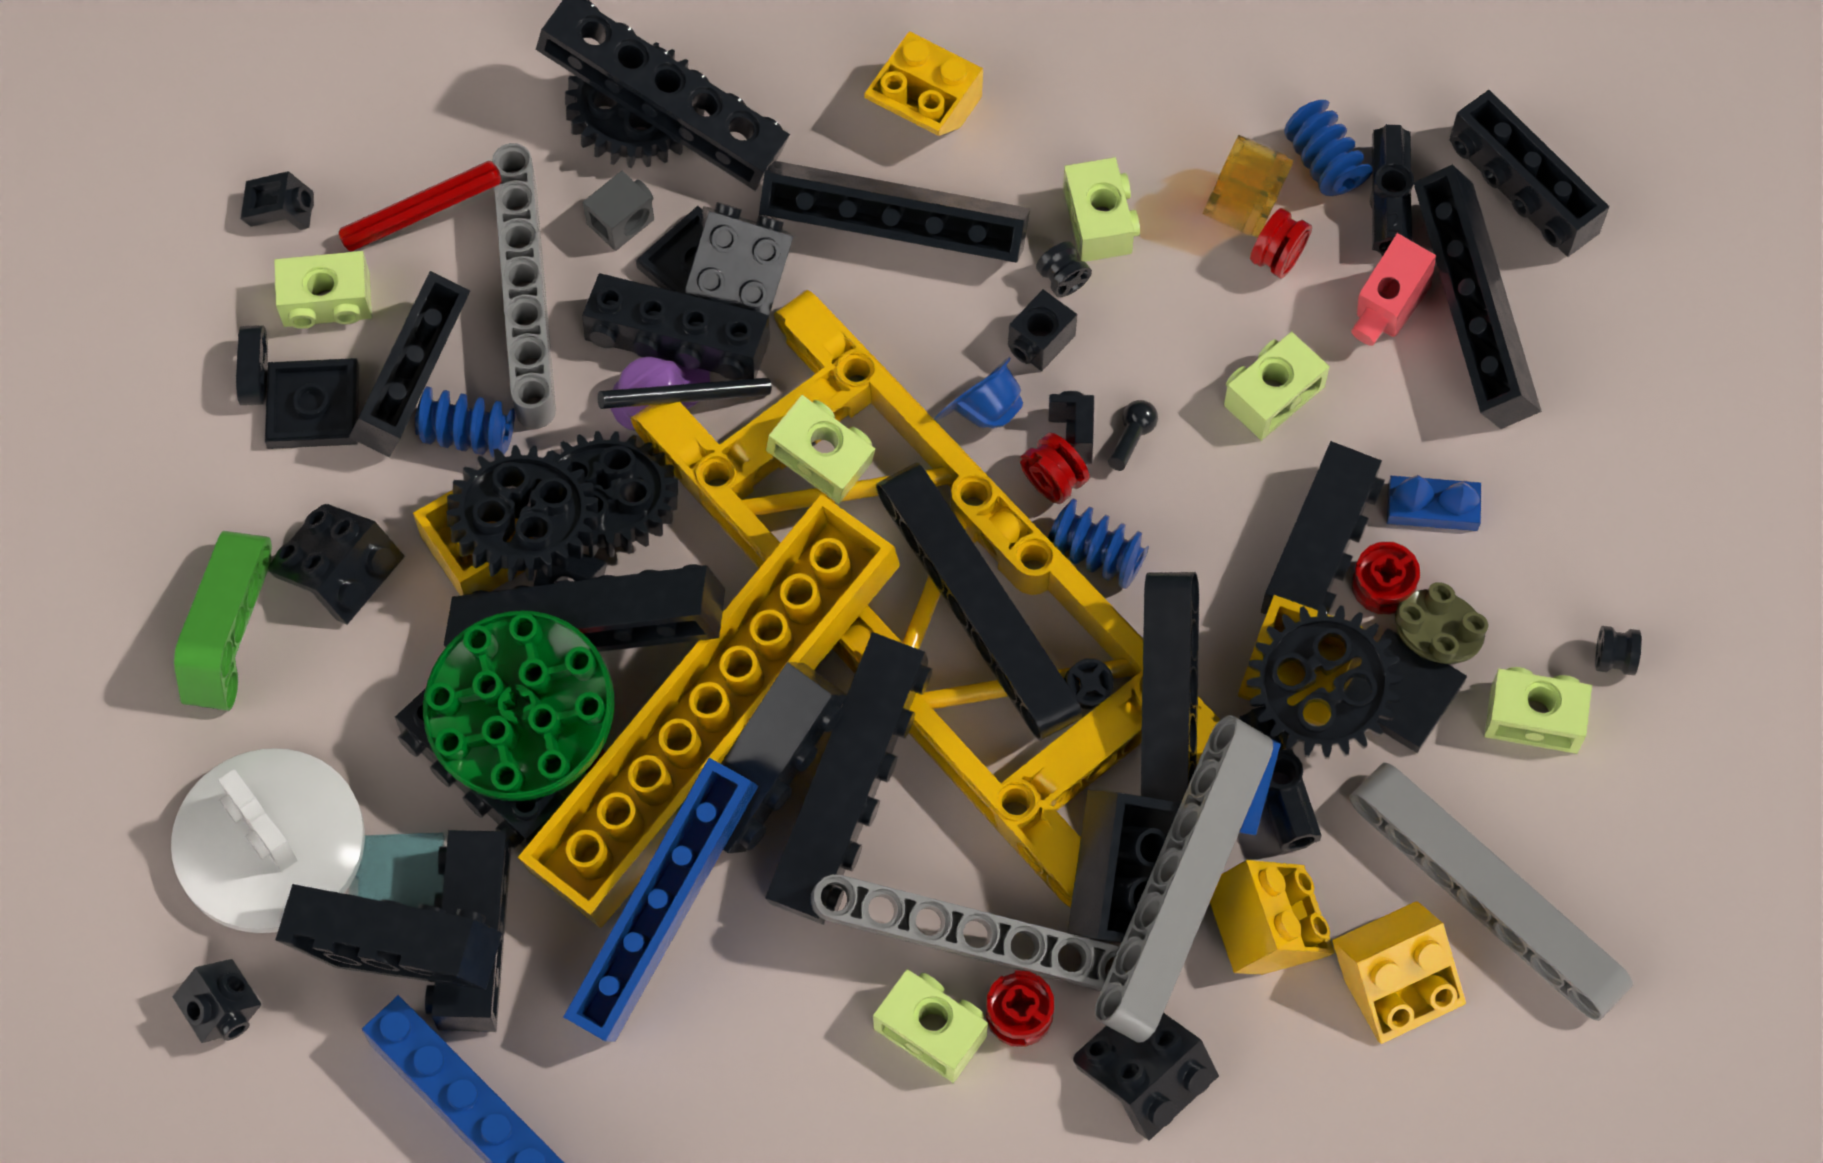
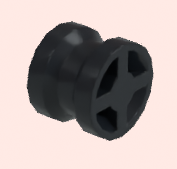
M1062 242L1053 246L1040 257L1036 264V269L1041 276L1050 279V288L1057 297H1065L1076 292L1089 280L1092 274L1088 264L1085 261L1078 260L1077 250L1071 242Z
M1601 626L1596 644V671L1608 672L1613 668L1620 669L1625 675H1636L1641 656V631L1629 629L1625 633L1616 632L1613 627Z
M1086 658L1073 665L1066 672L1063 679L1076 697L1080 708L1090 709L1098 706L1110 696L1114 678L1111 670L1105 663L1097 659Z

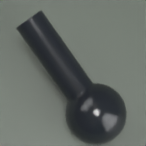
M1135 400L1129 403L1123 411L1122 420L1125 429L1108 460L1109 466L1114 470L1122 471L1125 469L1141 435L1150 433L1157 425V410L1148 401Z

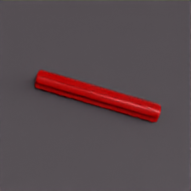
M488 160L341 227L339 230L341 242L348 251L361 248L499 185L502 182L500 172L497 166Z

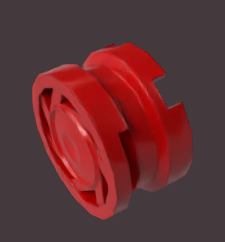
M1283 208L1277 209L1265 224L1250 256L1252 263L1259 267L1264 265L1270 267V272L1280 279L1284 278L1294 267L1312 232L1311 224L1304 220L1297 222L1291 219V213Z
M1049 432L1038 440L1037 448L1031 447L1020 456L1022 458L1020 465L1027 479L1039 493L1053 503L1062 504L1071 496L1073 488L1078 489L1089 481L1090 474L1081 456L1064 438L1055 433Z
M1378 542L1370 545L1360 554L1352 577V591L1356 600L1366 610L1376 614H1394L1399 602L1405 601L1416 591L1420 579V565L1415 555L1403 545L1395 542Z
M1015 970L1014 973L1004 977L1001 975L992 984L987 994L986 1021L990 1031L999 1041L1017 1047H1026L1037 1043L1048 1033L1054 1014V995L1048 983L1041 976L1030 971Z

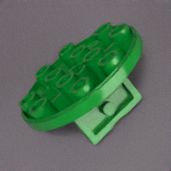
M510 611L496 614L480 620L462 631L446 646L434 664L427 681L423 701V718L427 738L434 754L443 767L469 789L490 798L508 801L541 798L559 791L574 782L592 765L600 754L609 735L614 714V690L611 676L604 659L596 647L582 632L558 617L535 611Z

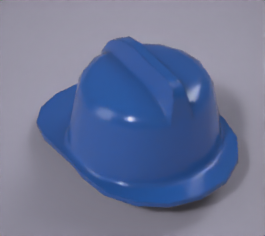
M1006 358L984 380L947 405L934 417V420L938 421L955 411L980 428H1001L1009 423L1023 406L1020 396V385L1007 367L1011 358Z

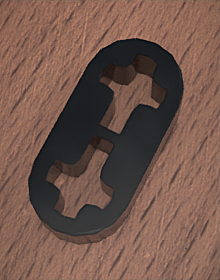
M264 325L240 326L236 390L240 405H263L265 403L268 339Z

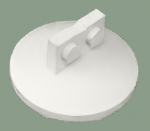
M260 749L246 752L224 761L205 774L190 790L177 813L173 826L171 840L172 861L176 875L186 894L205 915L224 926L252 933L278 932L292 884L345 893L352 883L362 860L365 828L361 809L354 793L347 782L331 766L318 758L295 750Z

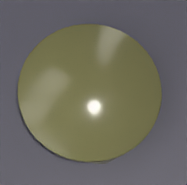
M1442 582L1431 584L1429 589L1415 591L1409 598L1399 603L1395 612V626L1404 643L1418 655L1444 664L1465 662L1477 655L1483 646L1485 634L1489 626L1487 619L1483 615L1477 613L1465 600L1456 596L1451 586Z

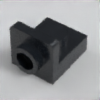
M289 171L248 180L245 185L240 219L250 227L287 219L300 230L309 228L311 212L314 206V192Z
M1078 391L1050 394L1048 421L1066 423V441L1072 447H1075V450L1085 464H1092L1094 395H1084Z

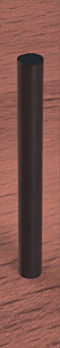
M769 378L605 390L598 392V405L600 409L676 402L767 396L771 394L772 385Z

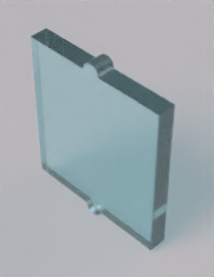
M444 833L365 835L363 856L355 875L356 879L359 880L358 896L380 901L381 899L393 900L417 908L419 904L433 906L435 893L443 892L444 875L438 874V851L440 846H444Z

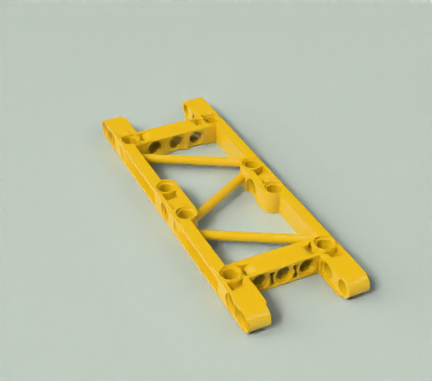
M804 290L774 312V319L781 332L787 338L786 344L814 373L812 377L720 445L681 402L649 405L632 416L631 423L645 444L648 442L653 444L654 454L665 453L666 465L674 466V476L752 562L760 568L780 542L756 516L811 507L821 494L833 503H836L817 488L744 499L754 491V485L778 467L781 470L787 467L766 451L769 434L801 395L811 402L818 400L832 410L835 419L839 422L847 416L850 418L854 417L868 405L872 404L933 468L925 471L935 486L949 485L951 487V510L972 542L978 541L998 562V570L1012 585L1022 593L1029 595L1042 594L1048 590L1114 659L1103 662L1111 670L1113 678L1129 676L1132 678L1002 783L995 778L933 710L1008 697L998 680L927 691L923 695L916 693L910 710L915 712V717L909 734L1055 895L1071 908L1081 837L1057 811L1142 743L1143 638L823 302L811 291ZM860 375L866 379L860 382H853L848 378ZM889 476L857 481L841 502L879 496L876 483ZM720 478L727 481L722 486L714 487L708 485L713 479ZM975 497L981 499L983 503L978 506H971L963 501ZM1030 560H1036L1041 562L1044 567L1033 570L1023 564ZM928 575L903 642L867 606L832 648L833 651L854 674L857 671L872 632L920 649L941 595L930 576ZM1070 668L1058 669V671L1064 678ZM1199 696L1197 765L1212 730L1221 720ZM1010 802H1019L1026 806L1027 811L1021 815H1013L1005 811L1003 807Z

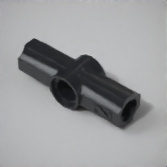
M1386 124L1380 129L1373 130L1372 133L1373 173L1372 191L1369 200L1372 208V250L1378 251L1382 256L1397 233L1412 241L1411 191L1414 176L1411 172V131L1405 130L1401 125ZM1386 189H1395L1398 192H1389Z
M1265 706L1254 708L1239 717L1241 721L1270 737V733L1275 726L1273 721L1264 724L1258 723L1257 719L1266 710ZM1283 733L1279 737L1272 739L1281 743L1273 772L1284 773L1291 782L1277 784L1271 780L1265 803L1281 851L1290 850L1292 852L1307 848L1311 844L1320 841L1322 834L1302 778L1303 764L1299 757L1294 754L1293 749L1290 751L1286 749L1288 735Z

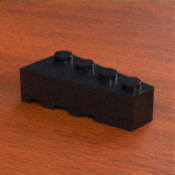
M292 884L275 940L339 969L486 990L502 932L484 924L486 919L484 915L470 910L457 909L456 915L449 914L444 909L427 904H419L417 908L388 899H381L380 901Z

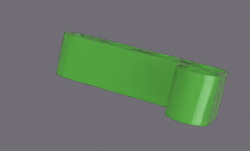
M222 531L220 533L175 649L174 668L182 704L227 711L232 709L238 690V672L235 657L268 572L272 553L270 537L231 531Z

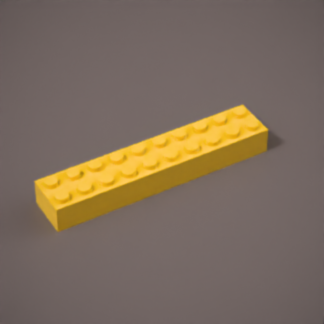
M821 494L723 611L719 638L699 640L517 857L526 869L594 924L602 928L638 885L708 758L720 764L722 763L787 662L805 663L813 670L816 669L900 567L895 547Z

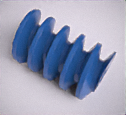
M1316 100L1300 107L1290 117L1284 129L1285 136L1292 142L1295 152L1301 156L1303 165L1310 169V176L1318 182L1320 192L1325 196L1342 195L1356 189L1368 180L1373 173V168L1369 164L1361 165L1364 160V154L1359 150L1353 151L1355 147V140L1353 138H1344L1347 128L1343 124H1336L1338 121L1337 112L1333 110L1326 111L1330 102L1327 100Z
M426 386L416 410L415 433L420 436L422 443L431 445L437 439L440 447L449 448L454 443L457 450L464 452L472 445L475 454L484 455L489 449L491 456L494 458V449L498 448L503 455L509 449L514 429L515 409L512 408L507 416L503 415L502 402L495 401L490 412L485 411V401L482 397H478L473 408H468L467 395L462 393L456 404L453 405L451 404L450 391L443 390L438 401H433L432 387Z
M1073 498L1057 516L1047 538L1052 543L1054 542V546L1063 555L1070 550V561L1074 564H1079L1087 557L1086 569L1089 572H1095L1103 565L1102 576L1107 581L1112 580L1120 573L1119 586L1123 589L1128 588L1138 574L1148 553L1149 546L1146 548L1141 547L1142 532L1137 531L1127 540L1124 538L1126 524L1121 523L1111 532L1108 530L1110 516H1103L1095 524L1092 522L1094 508L1089 506L1079 516L1076 514L1077 500Z

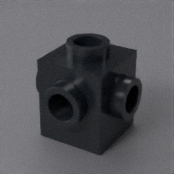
M233 959L195 967L172 996L201 1043L220 1038L229 1041L239 1037L249 1028L250 1023L248 1021L262 1005Z

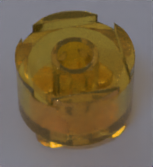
M1238 135L1202 215L1244 234L1258 238L1294 160L1263 144Z

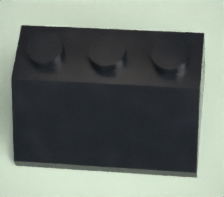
M1087 791L1067 933L1101 940L1123 941L1181 803L1120 792Z

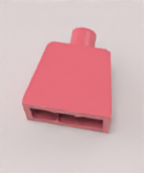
M1397 233L1359 294L1357 307L1359 320L1351 330L1353 336L1369 346L1375 344L1382 332L1395 337L1431 288L1436 255Z

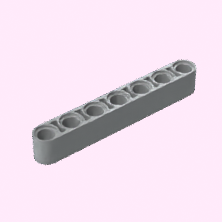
M509 143L502 145L496 150L492 162L497 166L502 182L494 187L510 389L518 421L527 428L539 429L552 422L555 417L556 404L537 185L529 150L518 143ZM515 169L520 170L519 172H516V173H508V172L511 171V170H515ZM518 206L524 207L517 211L511 210L512 208ZM519 244H528L527 246L520 249L513 248ZM521 282H531L528 286H516ZM525 320L535 321L530 325H519L522 321ZM530 358L538 359L534 364H522V362ZM534 397L542 399L536 404L525 403L528 399Z
M1228 715L1222 718L1215 725L1209 736L1095 1006L1096 1020L1138 1043L1147 1040L1155 1032L1272 755V739L1235 716Z
M1383 762L1350 795L1353 807L1366 821L1586 1016L1593 1020H1601L1633 986L1631 977L1618 962L1396 767Z
M832 874L824 877L815 885L811 893L813 911L826 921L1021 971H1030L1040 976L1099 991L1102 990L1107 978L1105 973L1106 963L1111 957H1116L1120 948L1112 944L844 875ZM837 885L845 891L847 903L842 910L831 911L822 904L821 892L825 886ZM884 897L892 903L894 915L891 921L885 924L878 923L870 917L868 908L873 898ZM922 909H931L940 918V929L933 936H927L917 928L916 917ZM969 921L982 923L986 928L987 940L981 948H974L968 945L964 939L963 930ZM1017 933L1028 935L1034 943V952L1028 960H1021L1012 953L1011 940ZM1064 945L1075 947L1081 956V963L1074 972L1064 970L1059 964L1058 953Z

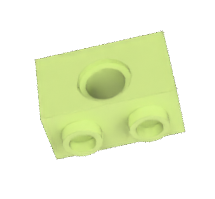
M1116 157L1064 166L1063 192L1080 261L1087 262L1132 254L1134 237L1140 236V224L1137 211H1129L1127 199L1131 197L1130 183L1127 173L1120 174ZM1097 207H1106V208H1108V209H1110V210H1109V211H1099V210H1096L1095 208H1097Z
M363 251L274 259L276 307L284 327L292 326L304 329L310 328L315 324L332 322L353 324L359 320L372 319L370 271ZM331 290L326 295L317 296L321 291Z
M1291 331L1279 342L1276 339L1270 341L1259 353L1258 360L1248 368L1241 366L1232 373L1226 382L1227 391L1224 406L1262 441L1325 388L1330 366ZM1276 380L1280 382L1282 386L1273 387L1266 384L1264 381Z
M801 395L769 434L766 451L839 504L871 465L876 448L871 445V440L861 430L855 427L848 429L837 421L832 410L818 400L811 402ZM816 440H826L835 449L829 453H821L814 449L812 443Z
M1510 667L1506 670L1498 668L1490 689L1484 737L1578 754L1587 734L1592 685L1580 683L1578 679L1566 675L1551 678L1534 675L1530 670L1521 667ZM1528 702H1541L1547 707L1549 712H1537L1530 707Z
M906 969L874 1013V1030L954 1083L986 1039L988 1022L983 1020L985 1017L983 1012L972 1003L963 999L958 1003L944 994V987L930 975L920 973L917 976ZM928 1014H938L947 1023L943 1028L931 1031L925 1029L920 1024V1021Z

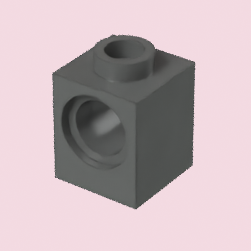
M620 171L583 201L586 223L612 249L617 251L654 221L653 195L642 181L638 179L633 181L627 174Z

